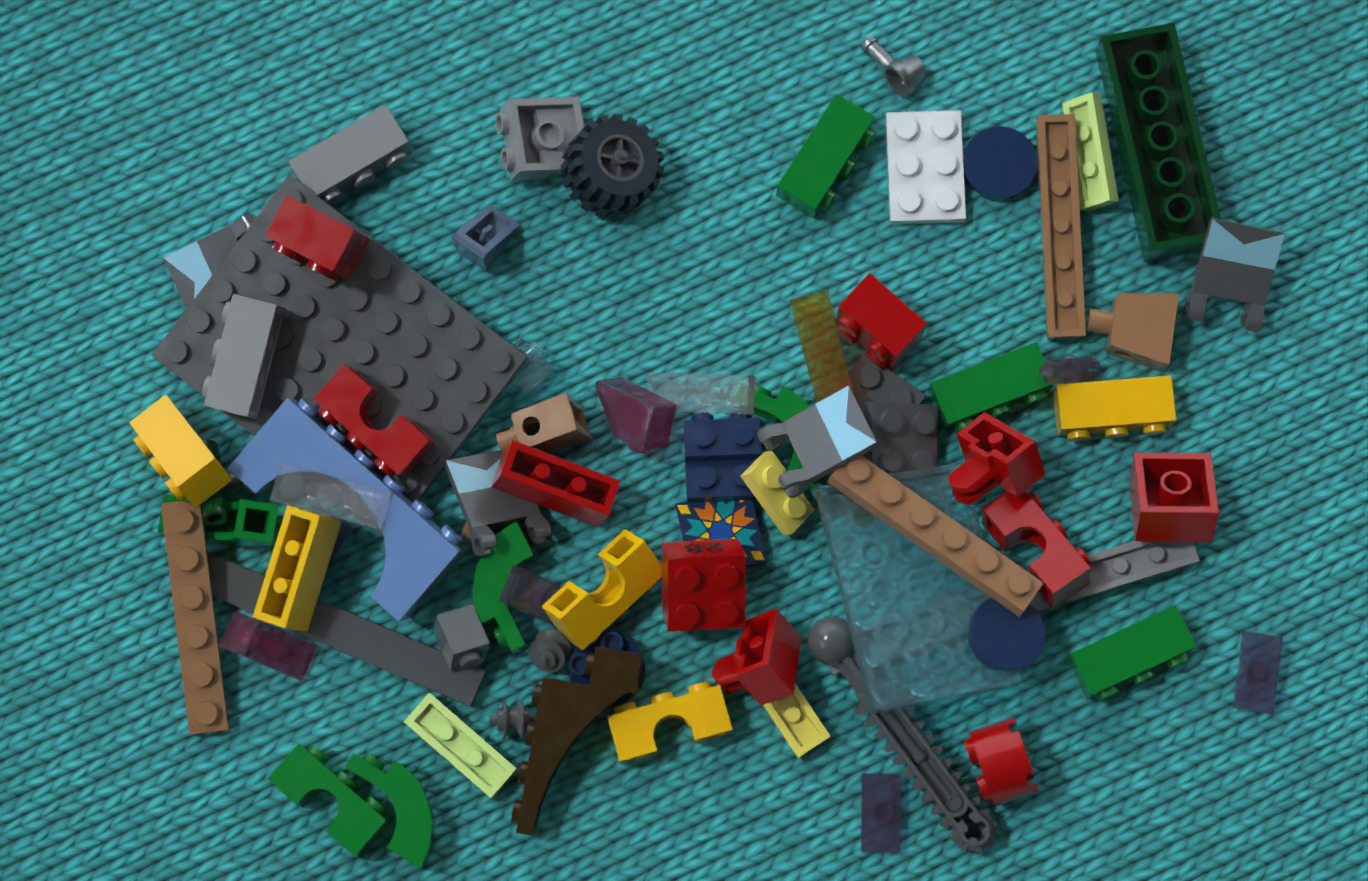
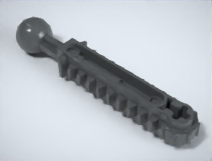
M826 616L817 620L810 628L807 637L808 648L812 656L820 663L836 665L857 693L855 696L860 701L854 710L855 714L869 713L864 723L865 727L878 725L879 728L874 737L877 740L887 737L888 741L883 748L885 752L893 750L898 752L893 759L894 764H907L902 774L904 777L916 776L912 788L914 790L925 788L926 791L921 797L924 803L934 800L935 804L930 812L933 815L944 814L940 825L943 828L951 826L950 839L952 841L955 840L963 851L969 850L981 853L982 849L995 841L994 835L997 823L989 815L990 811L987 808H976L981 800L978 796L970 798L966 796L971 786L968 783L957 784L962 775L960 771L951 773L947 771L952 761L950 758L938 759L943 748L941 746L929 747V743L934 737L931 733L920 735L919 732L924 723L921 720L911 723L910 719L915 712L913 708L902 710L900 707L905 700L904 696L901 695L894 698L891 696L896 685L894 683L883 685L880 680L873 677L855 652L857 640L852 625L845 619L837 616ZM965 813L974 823L981 821L982 825L978 828L981 835L978 838H974L971 835L965 837L964 833L968 830L966 824L960 818L955 820L953 817H959Z

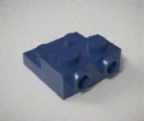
M740 411L731 413L729 419L714 420L712 414L698 413L691 416V421H684L687 503L757 500L740 476L762 455V446L757 435L759 429H761L760 418H752L751 413Z

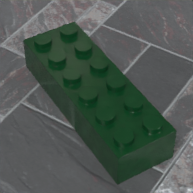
M1175 22L1101 36L1095 53L1144 262L1201 252L1211 217L1221 219Z

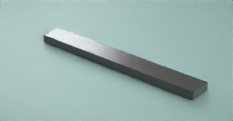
M207 552L213 597L254 614L265 576ZM319 599L317 600L308 632L291 630L469 707H472L486 675V671L478 667L471 670H462L460 668L450 672L441 651Z

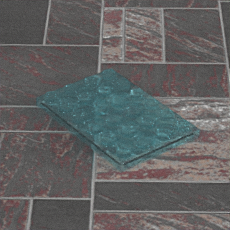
M963 462L889 474L984 541L975 505L958 503L954 499L952 488L949 484L948 475L960 467ZM831 484L817 487L815 495L871 714L1016 687L1022 683L1019 672L1008 673L1010 671H995L986 667L976 658L969 646L968 623L970 616L982 602L991 598Z

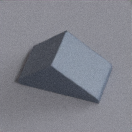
M489 204L455 232L452 239L456 252L488 272L514 236L520 224Z

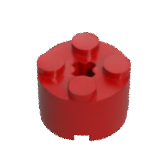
M1014 717L970 731L971 738L964 740L972 765L980 764L983 776L976 778L985 803L993 801L994 806L1039 792L1037 783L1029 785L1027 781L1033 779L1034 775L1019 730L1012 733L1010 731L1011 728L1017 727Z

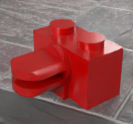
M985 412L957 433L965 463L948 475V480L954 499L958 503L972 505L997 485L1019 497L1046 475L1036 442Z
M778 609L745 620L742 637L737 639L735 653L722 657L715 663L711 671L712 678L727 695L747 689L761 706L784 699L794 694L802 637Z

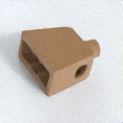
M1117 294L1112 302L1111 312L1090 309L1086 331L1108 334L1105 349L1107 354L1164 372L1170 363L1179 294Z
M567 393L512 413L511 418L514 426L496 432L497 442L502 453L512 440L546 453L591 440L581 404ZM540 426L538 433L534 435L536 428Z

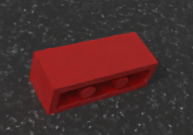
M512 440L502 453L491 487L599 527L610 514L620 480Z

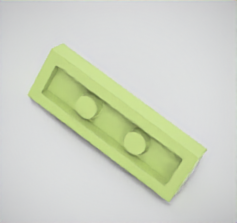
M1090 92L1062 103L1064 114H1075L1080 210L1089 212L1119 202L1101 94Z
M431 693L426 695L404 721L407 726L491 799L517 771L516 767Z

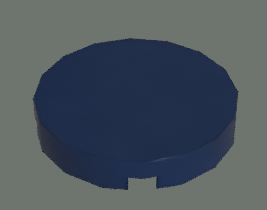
M993 126L981 130L969 141L963 154L964 176L967 184L988 200L1007 201L1019 197L1030 186L1037 172V155L1033 144L1023 133L1010 127Z
M989 598L982 602L970 616L968 623L969 646L976 658L989 669L1010 671L1008 673L1019 672L1035 662L1043 651L1046 638L1044 623L1037 610L1030 604H1028L1021 616L1018 617L993 598Z

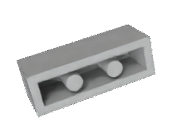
M385 104L288 161L297 180L331 206L343 197L342 193L354 186L360 188L369 184L375 178V174L386 167L393 169L407 160V155L412 151L409 141Z
M236 294L232 295L231 302H226L221 318L222 323L225 324L222 337L216 340L212 350V360L215 361L211 376L208 375L205 379L202 389V397L205 398L204 406L257 419L286 308Z

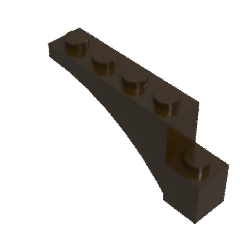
M598 646L595 649V654L588 653L584 676L590 677L589 684L551 677H543L542 684H535L532 707H538L535 723H528L525 736V745L531 746L528 761L521 762L518 776V784L524 785L521 800L515 799L511 822L517 823L516 833L525 835L535 834L541 807L551 781L564 757L579 736L601 713L629 692H639L645 654Z

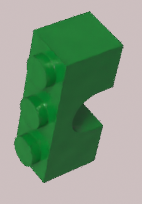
M298 744L268 777V780L300 807L312 795L318 792L332 793L338 803V814L325 831L352 855L360 858L389 825L390 822L383 817L388 810L372 796H369L366 800L362 799L354 791L358 784L342 770L335 775L328 769L325 764L330 759L313 744L308 749Z

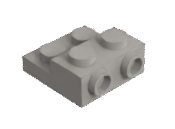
M579 97L509 99L500 108V112L495 117V127L498 135H504L506 148H503L501 151V165L504 171L510 172L511 180L546 179L551 174H563L561 173V164L565 161L562 158L563 153L569 146L568 144L584 128Z

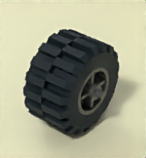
M614 114L610 119L607 115L599 116L596 121L592 120L587 123L564 151L562 158L565 161L561 164V173L567 174V176L562 181L565 188L570 187L573 192L569 196L574 202L579 199L583 203L580 208L586 212L592 208L595 210V216L603 217L607 212L610 218H617L622 213L627 215L636 207L638 208L658 187L660 183L658 179L663 175L664 167L659 165L664 160L663 152L656 151V147L659 145L657 138L651 139L647 135L650 129L645 125L642 128L638 127L636 119L629 117L627 121H623V115Z

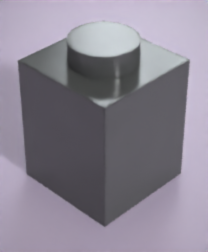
M473 604L436 615L434 634L450 672L460 668L462 670H471L481 665L483 661H486L489 641Z

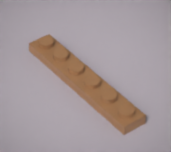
M1075 114L1037 115L1036 130L1047 340L1081 339L1086 337Z
M862 455L834 470L827 481L1018 617L1021 616L1043 584L1042 581Z
M189 500L162 503L161 510L189 735L228 730L229 722L204 520L201 509L202 504L194 508Z

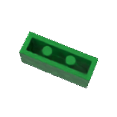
M836 94L778 183L776 196L813 219L820 209L826 212L837 195L833 188L839 179L846 181L857 163L852 159L858 149L861 148L865 151L876 134V131L872 129L875 116Z
M1035 342L930 383L928 392L933 404L938 405V416L944 431L955 428L956 433H958L984 412L994 418H999L1012 412L1011 406L1025 401L1027 406L1045 400L1048 398L1047 392L1052 389L1054 381L1038 343Z
M1174 605L1074 651L1066 658L1086 699L1097 695L1099 701H1102L1119 693L1118 685L1129 679H1132L1133 684L1136 685L1155 676L1153 671L1155 667L1166 663L1168 668L1171 669L1190 660L1187 653L1197 646L1177 606Z

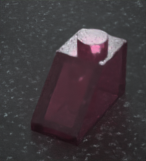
M623 377L597 380L595 388L614 437L629 444L628 448L638 453L647 454L653 449L668 446L677 404Z
M234 611L219 647L303 681L317 645L263 621Z

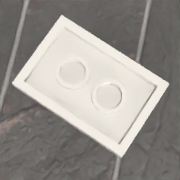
M961 110L886 112L890 225L965 223Z

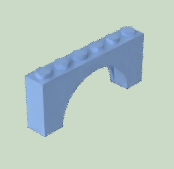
M287 398L227 469L255 494H266L280 481L293 475L307 472L323 473L335 477L355 489L376 514L385 541L383 573L370 597L398 622L408 620L466 552L459 544L462 538L447 525L440 528L430 518L434 513L421 501L416 499L412 503L403 495L402 492L405 490V487L398 480L388 474L383 477L373 468L376 465L374 463L375 460L360 449L355 452L345 443L347 435L338 427L333 426L331 423L327 427L317 418L319 415L318 410L304 398L300 401Z

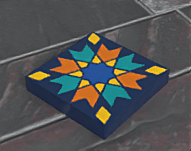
M753 500L687 503L686 501L675 504L683 541L738 538L746 555L745 568L766 564V556Z

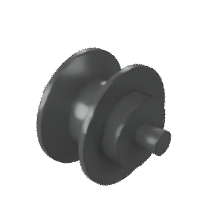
M554 629L540 631L535 641L529 647V657L532 663L539 669L547 672H555L561 669L565 660L571 654V643L568 638L560 631Z
M522 699L519 700L517 707H508L506 701L502 700V708H497L496 715L489 716V723H496L497 731H502L503 739L506 738L509 731H517L520 738H523L524 730H527L529 722H535L536 715H529L528 707H523Z

